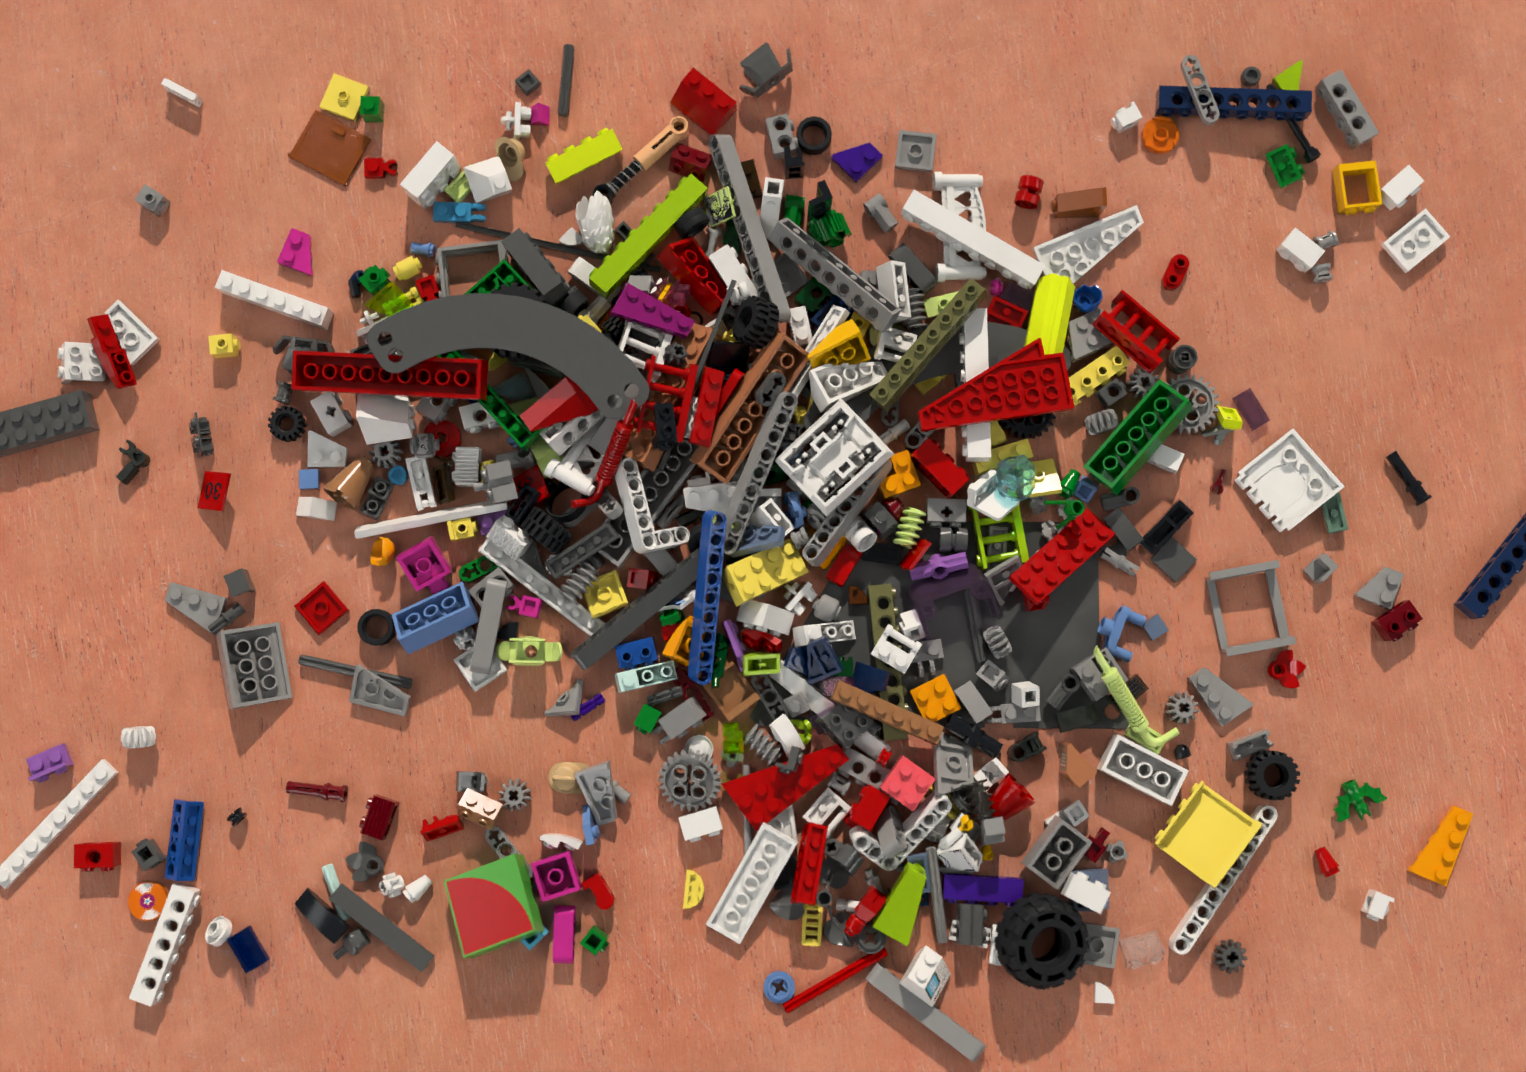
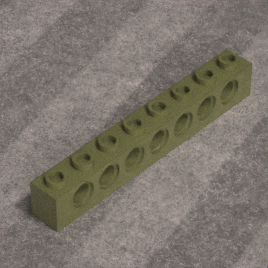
M970 278L869 394L872 401L887 412L987 298L986 289Z
M891 583L867 586L873 649L885 630L880 626L882 618H887L893 629L900 633V628L895 623V618H898V609L893 604V599H896V590L892 588ZM880 599H885L888 602L887 609L879 608L878 601ZM888 636L892 640V644L902 650L901 645H898V641ZM874 657L875 667L890 672V675L896 678L895 686L890 687L887 685L886 691H878V697L888 702V698L891 695H895L898 698L896 706L908 710V704L904 703L903 697L907 695L906 685L902 684L901 676H904V674L893 667L885 666L883 661ZM881 722L883 741L908 739V733Z

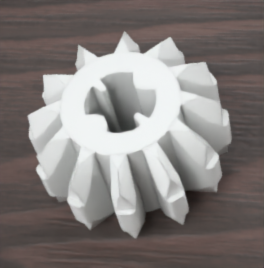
M152 726L124 728L121 735L122 746L125 748L153 746L156 744L155 728Z

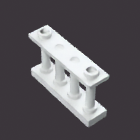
M626 321L618 348L623 352L625 344L655 355V363L664 365L666 359L663 357L666 352L665 348L668 344L670 345L673 335L645 327L643 324L635 321L633 323ZM633 328L657 338L659 346L652 347L628 337L630 329ZM625 354L636 367L645 368V361ZM653 370L651 382L655 383L660 377L661 372Z

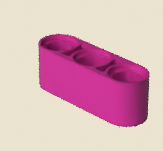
M555 905L553 963H574L575 906Z

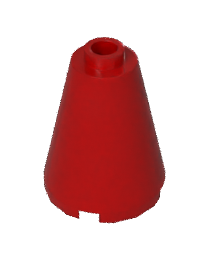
M1008 773L982 809L981 819L1003 817V821L1032 806L1035 803L1033 801L1034 798L1022 784L1015 783L1017 779Z

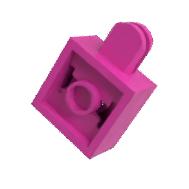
M433 536L397 556V561L416 592L428 586L432 595L449 588V584L444 576L451 573L452 568Z

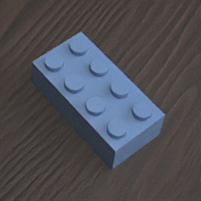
M463 582L392 614L398 641L407 654H411L479 622L472 596Z

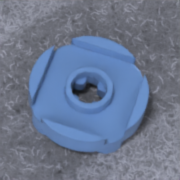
M797 490L783 494V505H787L785 515L795 526L794 530L800 529L802 526L805 527L803 518L807 516L805 507L800 505V497Z

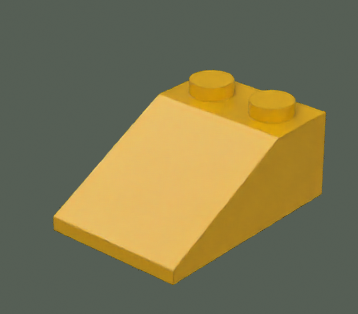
M852 319L835 327L807 355L813 369L825 364H860L871 359L862 334Z

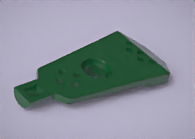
M716 633L714 659L718 658V661L713 663L712 688L719 687V679L724 675L729 641L721 633Z

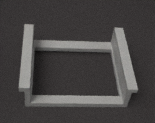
M1278 560L1210 572L1209 577L1205 578L1221 653H1226V657L1296 644L1295 636H1289L1275 569L1280 568ZM1265 572L1279 638L1229 647L1215 581Z

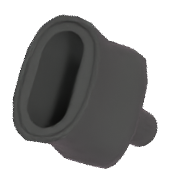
M359 926L353 932L342 937L343 946L335 951L333 955L337 960L347 952L352 956H356L371 941L363 928Z

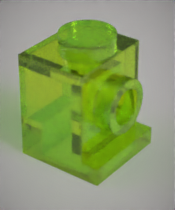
M738 722L723 723L724 754L744 753L743 730H739Z

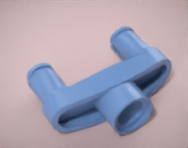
M1122 605L1116 611L1112 620L1103 617L1097 630L1098 633L1105 635L1103 648L1107 647L1113 657L1130 662L1133 652L1117 645L1126 621L1142 627L1146 616L1131 611V608Z

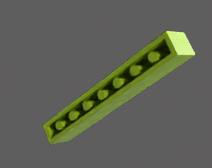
M692 174L687 178L683 177L678 183V187L666 195L665 201L662 204L658 203L654 207L653 213L650 216H645L637 229L634 228L630 231L624 243L621 241L615 247V252L611 256L607 255L598 269L594 268L589 274V285L607 299L626 280L631 272L675 229V222L682 215L694 209L707 196L708 188Z

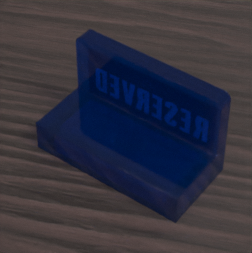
M251 925L226 939L245 973L270 960Z

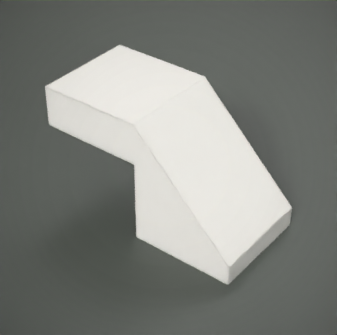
M995 757L973 774L974 783L964 789L975 800L986 793L994 783L1005 777L1009 771Z

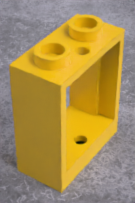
M1376 160L1338 164L1332 170L1338 214L1353 215L1359 211L1372 213L1382 205ZM1365 174L1370 203L1347 205L1343 177Z

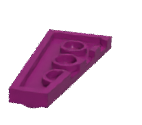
M629 283L626 284L610 313V316L626 318V321L632 323L634 321L644 324L645 327L658 328L664 333L686 339L695 322Z

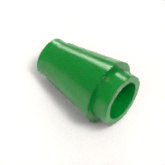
M1071 469L1060 481L1062 492L1058 494L1066 499L1073 496L1081 474Z

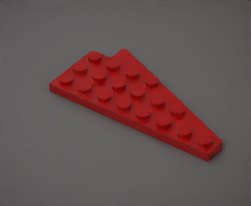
M1041 338L1036 339L918 411L921 432L1073 410L1075 406L1064 353L1044 355Z

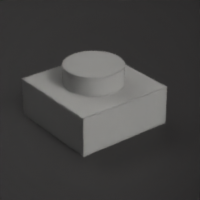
M802 692L783 700L791 718L810 709Z

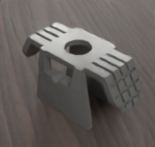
M767 42L742 60L740 65L744 68V73L758 86L754 89L746 85H740L739 89L755 98H759L762 94L768 92L793 71L790 49H786L788 63L783 67L779 65Z
M282 336L273 348V353L279 354L290 343L282 367L291 374L293 350L323 352V347L328 348L329 352H335L333 345L328 341L294 336Z

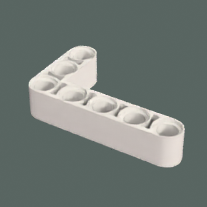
M631 457L621 460L615 474V479L634 550L639 554L674 548L688 542L690 533L683 526L658 531L654 530L637 462Z
M935 790L931 792L902 823L907 848L892 859H888L883 854L879 838L864 827L854 826L850 830L849 836L856 850L884 870L892 871L901 864L949 813L952 804L946 794L936 797Z

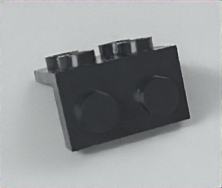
M713 342L708 367L725 372L722 388L736 368L746 374L749 345L741 342Z

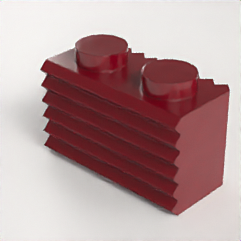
M378 794L373 795V798L370 797L366 805V809H368L367 815L362 817L359 827L362 828L360 833L379 840H385L399 802Z

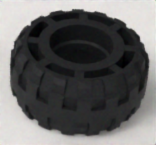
M1033 893L1027 895L1025 899L1022 897L1013 902L1014 905L1010 909L1006 908L1002 914L1004 915L1002 921L998 922L996 927L998 934L995 937V949L998 951V959L1001 965L1012 977L1028 987L1046 990L1050 986L1055 988L1064 985L1066 979L1071 980L1077 975L1075 972L1079 966L1082 968L1085 962L1084 954L1088 953L1089 942L1086 940L1088 931L1082 921V916L1069 903L1051 894ZM1054 927L1056 939L1052 949L1042 957L1033 958L1032 944L1037 934L1045 928Z

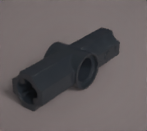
M953 713L944 728L959 736L962 741L975 749H980L992 758L999 754L1003 746L1002 743L985 734L986 732L972 723L969 724Z

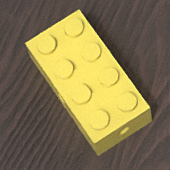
M792 538L783 541V545L780 547L760 551L725 567L722 570V578L737 607L801 578L809 571Z

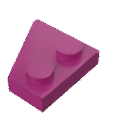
M291 228L277 262L312 277L311 236Z

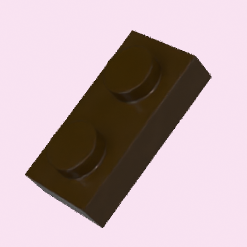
M754 160L741 162L752 198L763 197Z

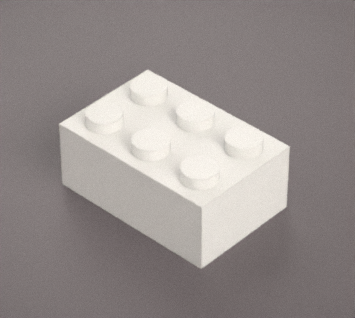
M436 141L400 185L408 197L426 209L434 204L436 196L440 192H444L448 182L459 174L461 166L454 154Z

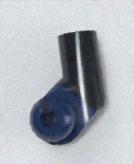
M362 270L355 271L348 280L352 298L361 297L359 287L362 283L358 279L364 275Z

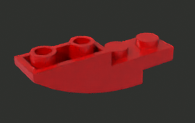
M105 314L88 318L87 320L94 337L90 340L100 363L111 381L118 389L137 385L124 348L120 349L109 315Z

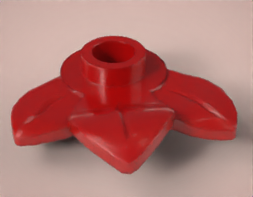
M1284 650L1278 654L1275 661L1268 665L1267 671L1269 676L1279 680L1282 686L1297 688L1300 685L1296 676L1304 671L1306 665L1293 659V650ZM1276 666L1279 668L1278 674L1274 672Z

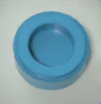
M396 465L389 470L388 478L395 485H402L408 480V472L404 467Z

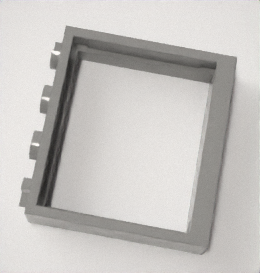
M502 240L437 248L438 254L435 259L436 265L439 266L437 281L438 284H441L442 290L439 291V298L451 296L447 258L499 252V261L501 262L505 259L510 264L509 254L501 243Z

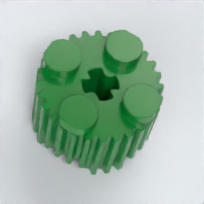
M830 210L825 213L823 218H815L808 223L811 237L824 247L831 246L836 248L845 242L844 239L847 235L848 237L852 235L843 213H836V210Z

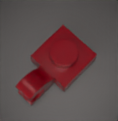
M1101 827L1095 838L1089 835L1088 839L1092 841V844L1084 853V856L1096 863L1107 848L1103 845V842L1110 833Z

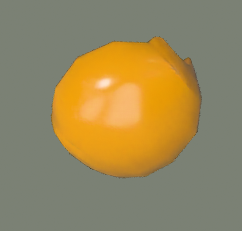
M379 537V539L374 541L371 551V565L386 566L393 560L395 548L389 538Z

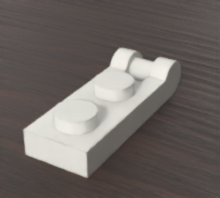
M415 456L405 459L417 510L421 511L429 506L431 508L437 507L426 458H417ZM427 494L428 499L422 500L421 495Z

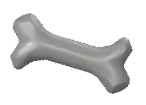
M709 227L706 229L710 237L705 252L707 258L714 253L717 238L722 234L720 228L712 229Z

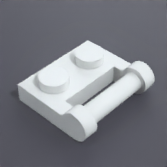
M889 328L884 332L879 331L874 359H885L897 363L902 356L885 352L884 347L906 353L917 340V335L894 328Z
M888 624L872 650L871 655L905 674L922 643L914 642L894 630L893 626ZM891 636L911 648L910 653L908 654L886 641L887 637Z
M827 787L802 817L808 822L822 825L835 808L840 805L843 809L828 825L826 838L830 839L833 836L832 832L849 814L850 806Z

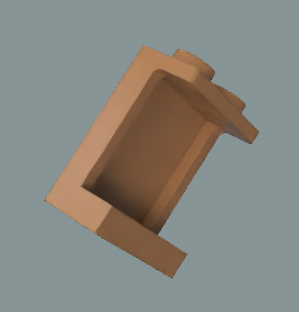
M726 660L724 675L719 679V687L712 688V680L708 684L702 685L729 722L760 699L733 661L729 663Z

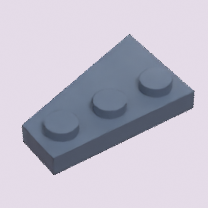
M749 524L745 528L736 551L730 555L734 558L780 547L783 545L786 531L782 526L764 525L756 527Z

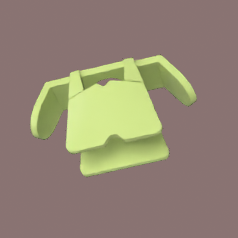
M525 636L509 638V641L499 642L496 654L499 660L509 661L513 665L540 666L545 661H560L562 646L560 642H545L546 639L540 637ZM530 645L537 648V655L533 658H529L525 654L526 648Z

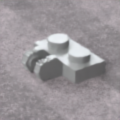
M941 639L920 642L922 645L911 663H917L919 677H924V668L921 661L928 660L931 675H936L933 659L944 658ZM902 645L903 651L909 654L911 648Z

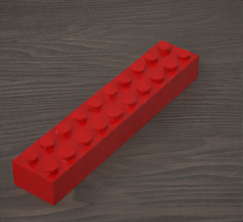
M293 350L291 389L311 392L487 400L489 361L482 359L432 357L401 373H390L381 367L374 354ZM388 355L389 360L393 363L401 361L403 357L400 355Z

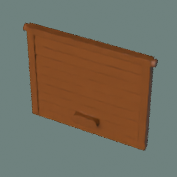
M315 110L291 153H288V156L347 187V182L371 139Z

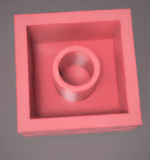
M901 755L879 788L914 811L935 781V778Z

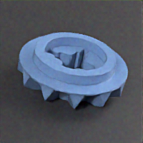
M772 972L765 978L764 993L774 1003L787 1002L795 991L794 980L787 972ZM783 979L782 986L785 990H779L775 994L776 987L773 983L779 984Z

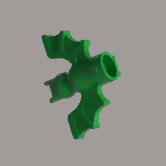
M1355 779L1349 780L1341 784L1345 795L1336 796L1338 804L1333 809L1337 815L1336 821L1342 822L1350 817V803L1354 805V810L1361 820H1363V815L1365 814L1371 816L1368 806L1364 802V796L1370 798L1373 803H1380L1386 800L1387 797L1381 793V789L1378 787L1372 788L1366 782L1362 787H1358Z

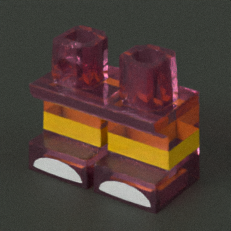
M659 277L649 295L675 309L676 306H685L686 297L689 298L691 296L690 284H681V279H678L675 283H667L666 278Z

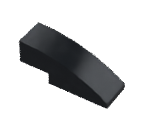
M1179 498L1143 536L1144 541L1140 544L1153 555L1180 529V526L1194 512Z
M309 888L294 903L302 914L333 944L337 943L351 927L337 915V912Z

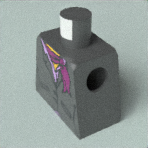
M874 501L860 513L862 518L883 541L898 529L897 521L879 501Z

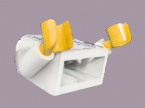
M964 815L960 819L961 826L959 828L956 827L948 835L941 838L939 846L936 848L937 858L942 860L949 870L978 872L983 860H992L994 854L990 845L983 846L980 852L969 835L962 833L963 831H971L973 829L972 820L969 821L968 816Z

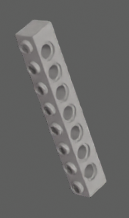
M788 217L777 221L768 239L777 249L782 250L789 259L798 263L804 271L809 272L819 283L830 289L832 294L837 295L847 306L857 311L859 316L873 324L875 329L884 332L893 326L902 309Z

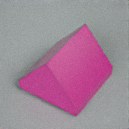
M541 103L531 106L530 125L549 126L550 107Z

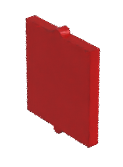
M918 539L916 541L918 544L912 546V549L909 550L899 566L905 571L907 569L912 571L932 543L926 539Z

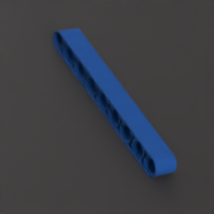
M714 510L706 511L702 518L688 666L689 679L700 685L708 684L712 678L727 524L725 514ZM716 515V522L713 524V518ZM714 535L715 539L713 543H711V537ZM713 555L712 561L709 562V557ZM711 574V579L707 582V577ZM709 593V598L705 601L706 595ZM703 652L704 655H703V657L700 659V654Z

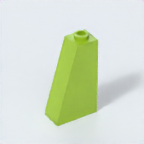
M907 862L886 896V902L872 919L873 928L908 946L926 881V874L921 865Z

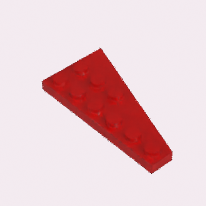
M835 744L804 755L801 765H798L797 772L791 771V774L779 772V767L772 766L722 783V786L753 828L758 831L763 822L766 824L850 759L839 744Z

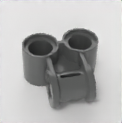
M834 838L826 840L824 853L832 862L839 865L842 871L853 877L864 861L859 856L860 853L847 843L844 845Z

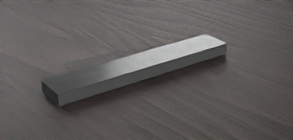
M343 883L340 884L329 898L331 902L420 972L426 968L435 956Z

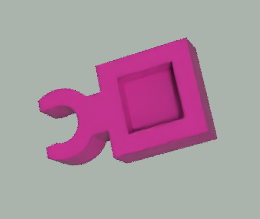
M514 595L509 596L510 599L515 600L514 606H507L509 610L517 611L519 609L518 614L539 618L543 603L542 599L523 595L521 601Z

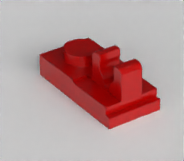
M457 814L446 816L441 820L437 816H433L434 822L432 824H429L426 819L422 821L423 827L420 832L428 842L464 830V825Z

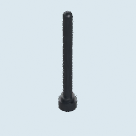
M1268 84L1266 89H1275L1273 84ZM1285 119L1305 151L1304 158L1307 163H1311L1319 158L1321 153L1314 146L1311 147L1297 122L1293 119Z

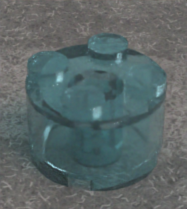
M1025 455L1013 456L999 461L996 470L999 494L1004 498L1005 496L1011 498L1012 501H1021L1030 497L1036 487L1034 464Z

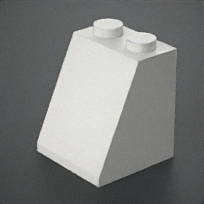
M357 394L356 418L367 445L413 438V429H416L413 416H416L414 405L410 404L409 398Z

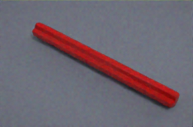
M883 947L881 951L875 954L865 955L787 1002H784L783 1008L785 1012L790 1013L887 957L886 949Z

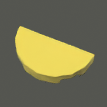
M687 869L683 909H690L697 905L704 894L703 880L695 871Z

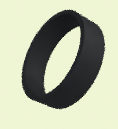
M562 482L550 489V496L545 499V509L554 520L567 523L577 519L587 506L574 508L565 515H554L552 513L554 499L562 491L571 488ZM581 494L580 499L587 498L588 496Z

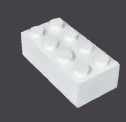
M1118 734L1112 735L1096 768L1170 806L1173 805L1189 771Z

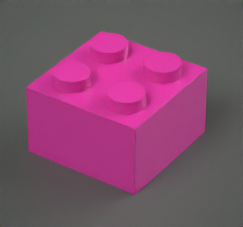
M571 850L531 863L542 902L578 891L582 888Z

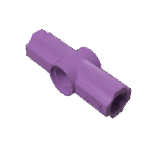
M962 552L949 556L934 554L929 560L918 562L913 570H910L912 581L931 576L935 579H943L949 572L969 568L966 553Z

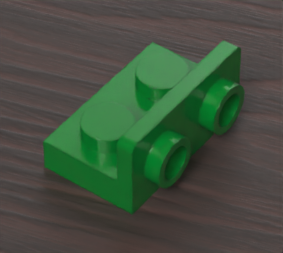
M1285 144L1266 154L1281 189L1297 181L1304 180L1302 175L1305 172L1302 165H1297L1295 158L1298 156L1294 147L1290 148L1288 144Z

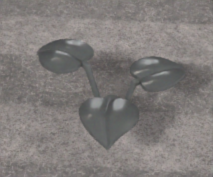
M827 858L822 862L819 882L826 884L825 890L820 891L816 896V904L821 908L826 907L831 920L826 921L824 924L823 933L825 938L832 944L852 947L855 942V936L851 937L844 931L845 923L850 915L845 912H839L835 917L833 916L830 906L832 895L828 892L829 886L834 889L844 887L848 883L850 875L846 874L839 868V865ZM793 887L781 889L769 903L771 910L786 920H796L804 914L803 905L805 904L790 903Z

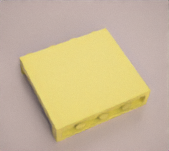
M1201 781L1200 784L1195 783L1189 791L1191 796L1188 800L1184 798L1178 806L1179 812L1176 816L1172 814L1166 822L1168 824L1167 828L1164 831L1161 829L1154 839L1157 840L1155 843L1157 847L1212 888L1216 889L1262 827V823L1249 817Z

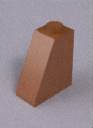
M1106 187L1057 194L1054 200L1051 201V211L1054 212V218L1100 217L1107 207Z

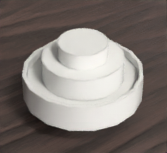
M703 735L691 737L685 746L686 754L689 753L690 749H692L693 754L700 750L701 757L707 754L706 760H709L713 755V744L709 738Z
M223 916L215 918L208 925L205 932L206 942L212 946H220L231 936V921Z

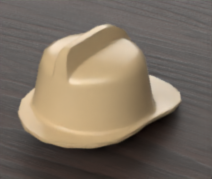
M500 137L495 142L496 154L501 159L508 179L510 181H518L523 175L522 160L525 157V149L516 138Z
M579 762L557 763L549 771V784L555 791L560 793L581 794L583 792L574 774L590 766Z

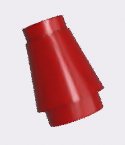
M1325 846L1314 851L1321 874L1323 873L1325 877H1329L1340 872L1339 864Z

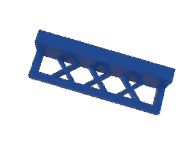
M174 799L165 870L166 879L195 881L204 802Z

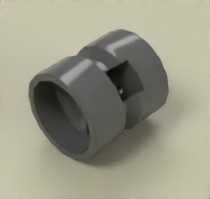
M1180 345L1167 357L1168 369L1174 374L1187 372L1196 364L1198 359L1197 352L1189 345Z
M939 527V552H950L951 549H954L955 552L966 553L968 545L967 528L956 527L952 530L951 527Z

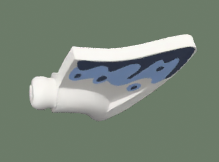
M689 585L659 611L668 609L682 610L691 602L694 603L696 587Z

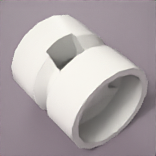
M860 516L854 519L844 533L846 539L859 552L868 550L877 540V534L867 526V523Z

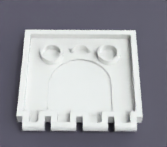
M1291 429L1238 472L1240 476L1234 480L1242 490L1248 486L1251 488L1246 494L1255 505L1260 501L1264 503L1259 509L1268 520L1272 516L1276 517L1271 523L1279 533L1284 529L1287 531L1291 530L1345 487L1294 429Z

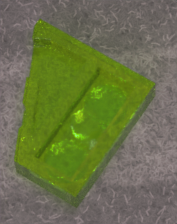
M393 281L389 282L364 304L368 309L389 317L399 311L415 306Z

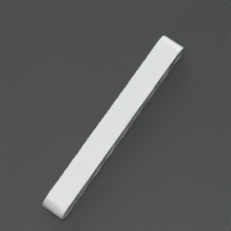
M1259 805L1255 808L1250 817L1262 823V827L1248 844L1247 850L1243 851L1237 859V865L1233 868L1231 867L1227 872L1226 881L1223 884L1219 883L1216 889L1207 883L1204 885L1168 940V945L1173 951L1180 955L1187 954L1277 820L1278 813L1274 807ZM1265 809L1269 811L1267 819L1263 818V811ZM1214 890L1216 896L1214 899L1210 900L1209 892ZM1200 907L1205 908V913L1202 916H1198V909ZM1193 923L1194 929L1192 932L1188 933L1187 926L1188 924ZM1182 939L1183 946L1177 949L1176 942Z

